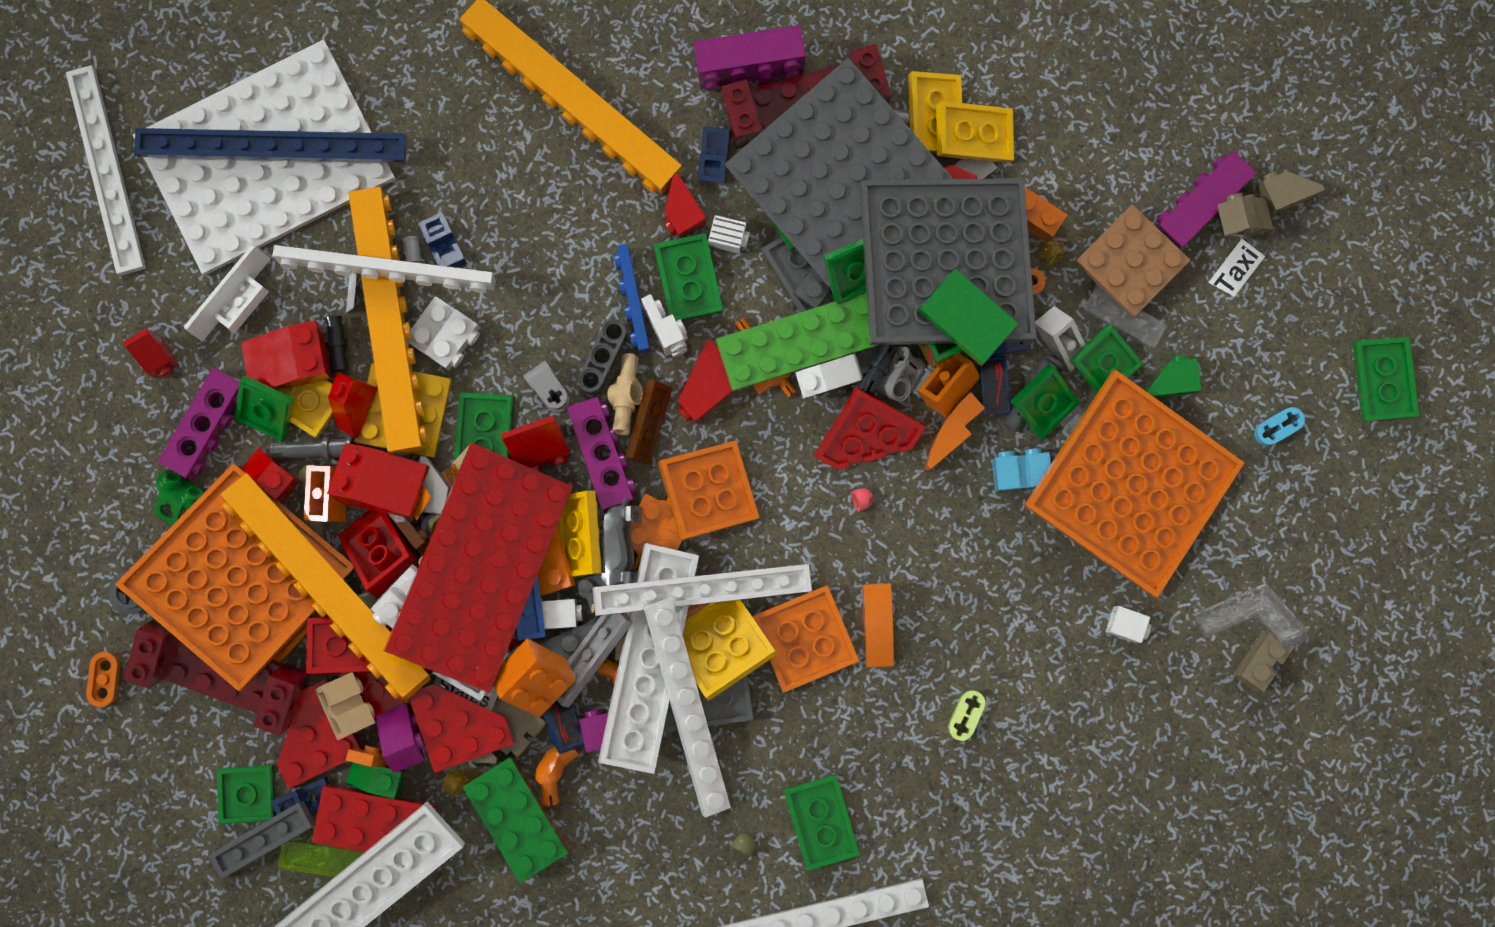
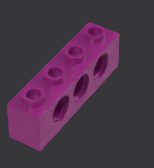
M212 367L160 456L158 463L191 480L202 474L206 467L204 461L209 452L213 453L219 445L220 439L218 437L223 429H227L233 421V415L231 414L237 406L239 381ZM223 395V405L219 408H215V399L218 396ZM205 419H209V429L202 432L201 423ZM195 442L197 446L196 452L189 456L187 447Z
M595 397L567 407L602 511L605 512L613 506L621 505L624 498H627L629 503L633 502V495L637 494L633 479L626 478L624 469L628 468L624 454H618L615 444L619 443L616 432H612V428L609 429L606 419L611 416L606 402L600 403L599 398ZM592 422H599L602 425V429L597 435H591L587 431L589 424ZM608 447L611 454L607 460L601 461L596 458V452L599 448ZM610 472L619 474L620 479L615 486H608L605 483V477Z

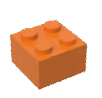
M526 639L501 665L494 681V687L499 699L540 718L576 681V678L565 657Z

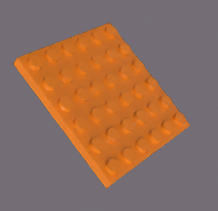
M1113 370L1024 506L1152 597L1158 598L1245 462L1123 374Z
M233 463L115 585L237 691L242 693L307 623V618H311L317 611L312 607L315 601L308 594L304 598L294 587L297 581L290 574L288 577H285L276 567L279 561L272 554L270 557H267L258 547L261 541L254 534L250 538L241 528L240 524L243 521L240 517L235 515L232 518L223 508L222 504L225 501L220 494L246 474ZM262 489L336 573L346 581L355 571L352 563L278 500Z

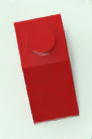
M679 174L673 175L664 212L666 221L663 223L671 236L676 234L679 239L686 237L707 223L705 215Z
M147 328L122 342L147 375L154 378L159 377L161 379L171 375L174 372L173 368L179 365L164 337Z
M337 372L336 378L331 385L328 400L338 429L355 438H359L378 388L363 380Z
M259 447L241 468L259 487L274 499L282 502L288 498L301 482Z

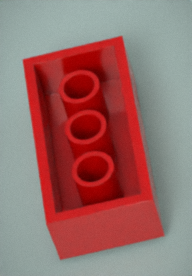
M332 784L323 786L312 843L366 852L426 802L403 797L391 799L360 789ZM428 802L437 811L438 804Z

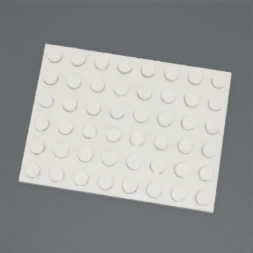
M324 39L147 127L163 129L372 133ZM144 157L204 276L241 258L251 245L259 249L350 203L348 192L382 187L396 180L387 162Z

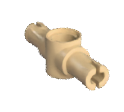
M630 353L622 355L620 376L617 377L616 383L611 384L608 388V400L615 410L612 432H616L618 435L630 434L631 413L634 412L635 405L641 403L644 393L641 384L636 378L639 357Z

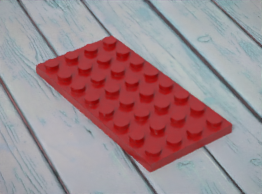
M470 443L383 652L490 693L573 486L479 445Z

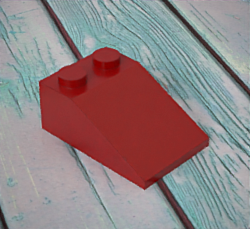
M316 320L286 326L241 342L247 377L275 390L332 379L323 328Z
M554 415L500 434L513 461L539 472L542 471L541 466L551 463L552 467L568 462L567 457L572 456L562 425Z
M345 443L327 494L345 506L412 518L430 467L426 464L370 447Z
M369 510L337 535L365 590L377 599L412 564L418 569L421 557L388 513Z

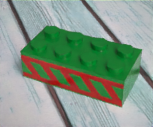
M514 755L462 787L519 883L527 880L570 852L571 849Z

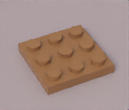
M1132 204L1075 263L1124 311L1134 318L1190 259Z

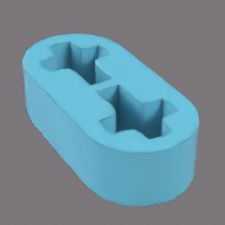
M1294 407L1277 413L1256 427L1254 432L1256 441L1263 446H1269L1281 441L1303 427L1305 423L1304 414L1301 410ZM1287 413L1289 416H1296L1297 420L1294 421L1295 427L1292 424L1283 427L1281 424L1288 419ZM1276 426L1278 431L1271 435L1272 440L1269 437H1263L1264 427L1271 429Z

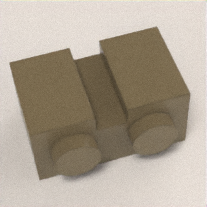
M1237 193L1226 197V202L1217 204L1225 236L1252 237L1273 230L1266 198H1255L1254 194L1243 196L1242 193Z
M1272 630L1262 631L1233 676L1254 691L1264 692L1276 675L1271 668L1274 664L1283 665L1295 646Z

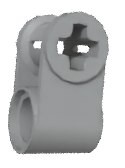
M900 347L888 366L889 372L887 376L882 377L876 388L877 392L898 402L906 400L917 380L923 374L925 362L920 358L912 356L911 351L907 347Z
M545 360L523 375L535 394L539 395L551 412L562 413L569 407L570 398ZM554 394L558 397L560 396V403L556 404L553 401L552 396Z

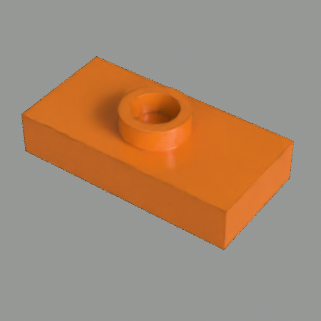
M366 745L365 749H348L346 761L370 767L388 766L379 747Z

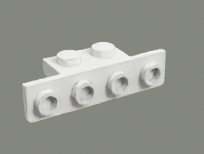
M251 245L186 323L184 329L202 342L219 321L229 330L236 333L269 293L267 289L254 279L271 258L256 246Z

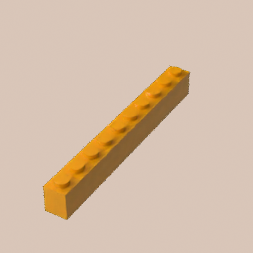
M476 0L459 19L463 27L462 32L468 39L473 42L477 39L483 44L481 48L491 58L497 56L502 60L503 63L501 65L511 75L517 73L523 78L521 82L530 91L534 92L536 89L543 95L541 99L550 108L553 109L555 106L563 112L561 116L572 126L575 123L583 129L581 133L589 141H598L603 146L601 148L608 157L611 159L617 157L623 162L622 168L631 176L637 174L642 178L643 186L651 193L657 191L663 195L671 186L673 175L677 173L680 175L682 173V165L486 0Z
M381 187L348 192L358 256L400 261L397 245L393 246L392 236H396V230L393 220H389L388 211H392L390 196L385 195ZM361 276L388 453L402 456L424 452V443H428V434L426 427H421L420 417L424 416L422 401H417L416 391L420 390L418 375L413 374L412 364H416L414 349L409 348L408 339L412 338V332L409 322H405L404 313L408 312L405 296L401 297L400 287H404V283L393 282L388 279L389 277L378 276V279H368Z
M247 473L220 494L225 501L222 504L223 508L232 518L235 515L240 517L243 521L240 524L241 528L250 538L254 534L261 541L258 547L267 557H270L272 554L279 561L276 567L285 577H288L290 574L297 581L294 587L304 598L308 594L315 601L312 607L322 618L327 615L333 621L330 627L340 638L345 635L352 642L348 647L358 658L364 656L370 662L366 667L377 679L382 676L388 682L385 688L395 699L401 697L406 702L431 680L429 674L421 666L383 652L391 632L374 619L373 612Z

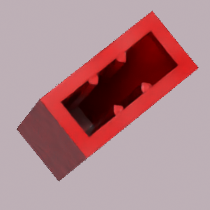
M711 339L705 343L678 399V404L680 405L678 412L687 422L692 420L695 424L734 393L732 392L718 347Z

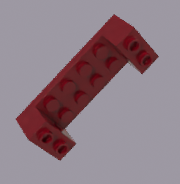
M877 44L850 51L849 59L889 104L891 91ZM840 64L749 88L747 79L721 86V100L735 148L746 146Z
M153 619L139 627L136 631L123 680L150 689L161 680L171 682L257 713L253 727L280 736L290 726L300 693L305 689L309 675L304 670L272 659L240 693L159 622Z

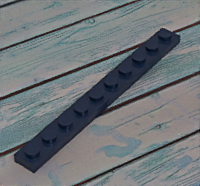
M136 128L134 155L137 157L406 163L407 136L405 133Z

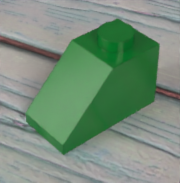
M1188 355L1172 357V361L1162 367L1145 390L1154 398L1198 393L1202 389L1197 358L1188 359Z
M352 762L346 783L368 793L396 799L401 795L407 769L393 773L389 766L370 767Z

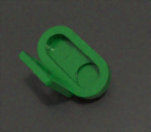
M172 470L163 472L158 475L155 483L159 494L153 513L172 526L180 518L182 509L187 511L204 492ZM167 503L171 505L170 509L173 517L163 511L162 505Z

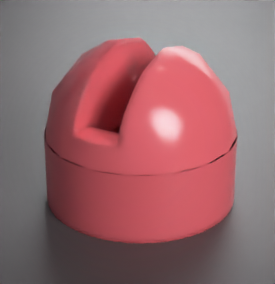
M860 488L851 492L854 506L858 512L871 507L873 498L870 490Z

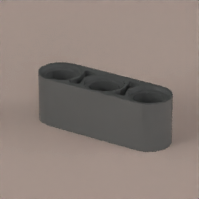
M611 319L605 322L579 374V385L588 395H597L603 390L627 340V330L620 320ZM615 327L621 329L622 334L618 339L613 340L607 336L610 329ZM608 352L610 354L608 362L601 364L596 361L598 353ZM592 375L598 377L599 382L594 388L585 386L584 382L587 377Z

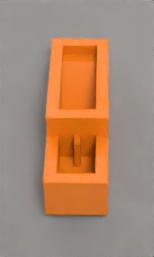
M971 392L955 407L935 436L924 467L927 471L932 469L971 435L965 426L985 409Z
M891 583L862 585L866 668L894 666Z

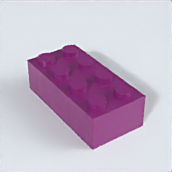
M801 25L694 41L699 88H705L706 91L719 90L722 85L746 79L747 81L758 80L759 83H767L773 81L774 77L784 76L786 79L800 76V73H804L806 55Z

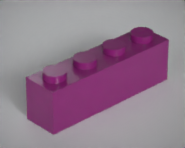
M1235 151L1228 157L1222 154L1211 165L1214 170L1209 175L1204 172L1193 183L1196 188L1190 194L1185 191L1175 201L1178 206L1172 212L1167 209L1156 220L1159 223L1157 228L1179 249L1219 211L1217 204L1226 202V197L1236 194L1257 173Z

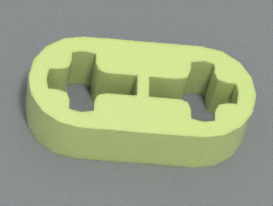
M971 690L963 693L948 725L950 735L956 740H967L974 733L985 708V699L982 694ZM975 695L979 707H973L968 715L966 714L968 704L965 703V700ZM965 716L967 717L965 727L968 728V732H962L958 736L954 724H960Z

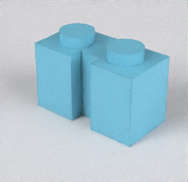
M1041 448L1025 450V455L1015 456L1014 451L998 453V457L992 459L995 492L1036 488L1051 465L1050 453H1042Z

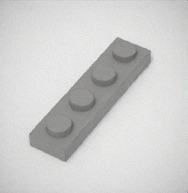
M625 613L602 615L569 658L568 663L576 681L557 699L561 706L570 707L631 626L633 621Z

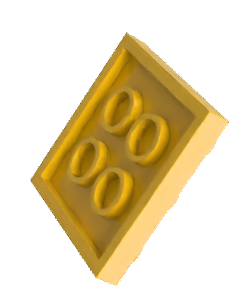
M372 363L367 383L378 388L375 364ZM413 371V374L418 375L420 390L416 391L417 401H422L424 416L420 417L421 427L425 426L428 434V443H424L425 451L413 454L436 458L452 379ZM377 390L359 438H355L354 442L387 449L379 391Z
M741 600L710 603L685 621L683 639L695 682L708 701L777 655Z

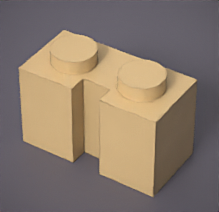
M353 672L315 689L337 741L375 723L373 719L375 717L374 710L370 703L363 702L360 693L363 692V686L359 678L354 677Z

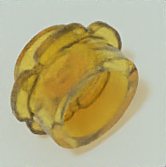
M1054 240L1046 243L1041 248V260H1045L1048 265L1060 261L1066 254L1063 249L1064 244Z
M457 770L456 773L451 771L447 774L443 781L446 794L451 793L454 796H458L464 790L462 787L468 783V778L463 775L462 770Z

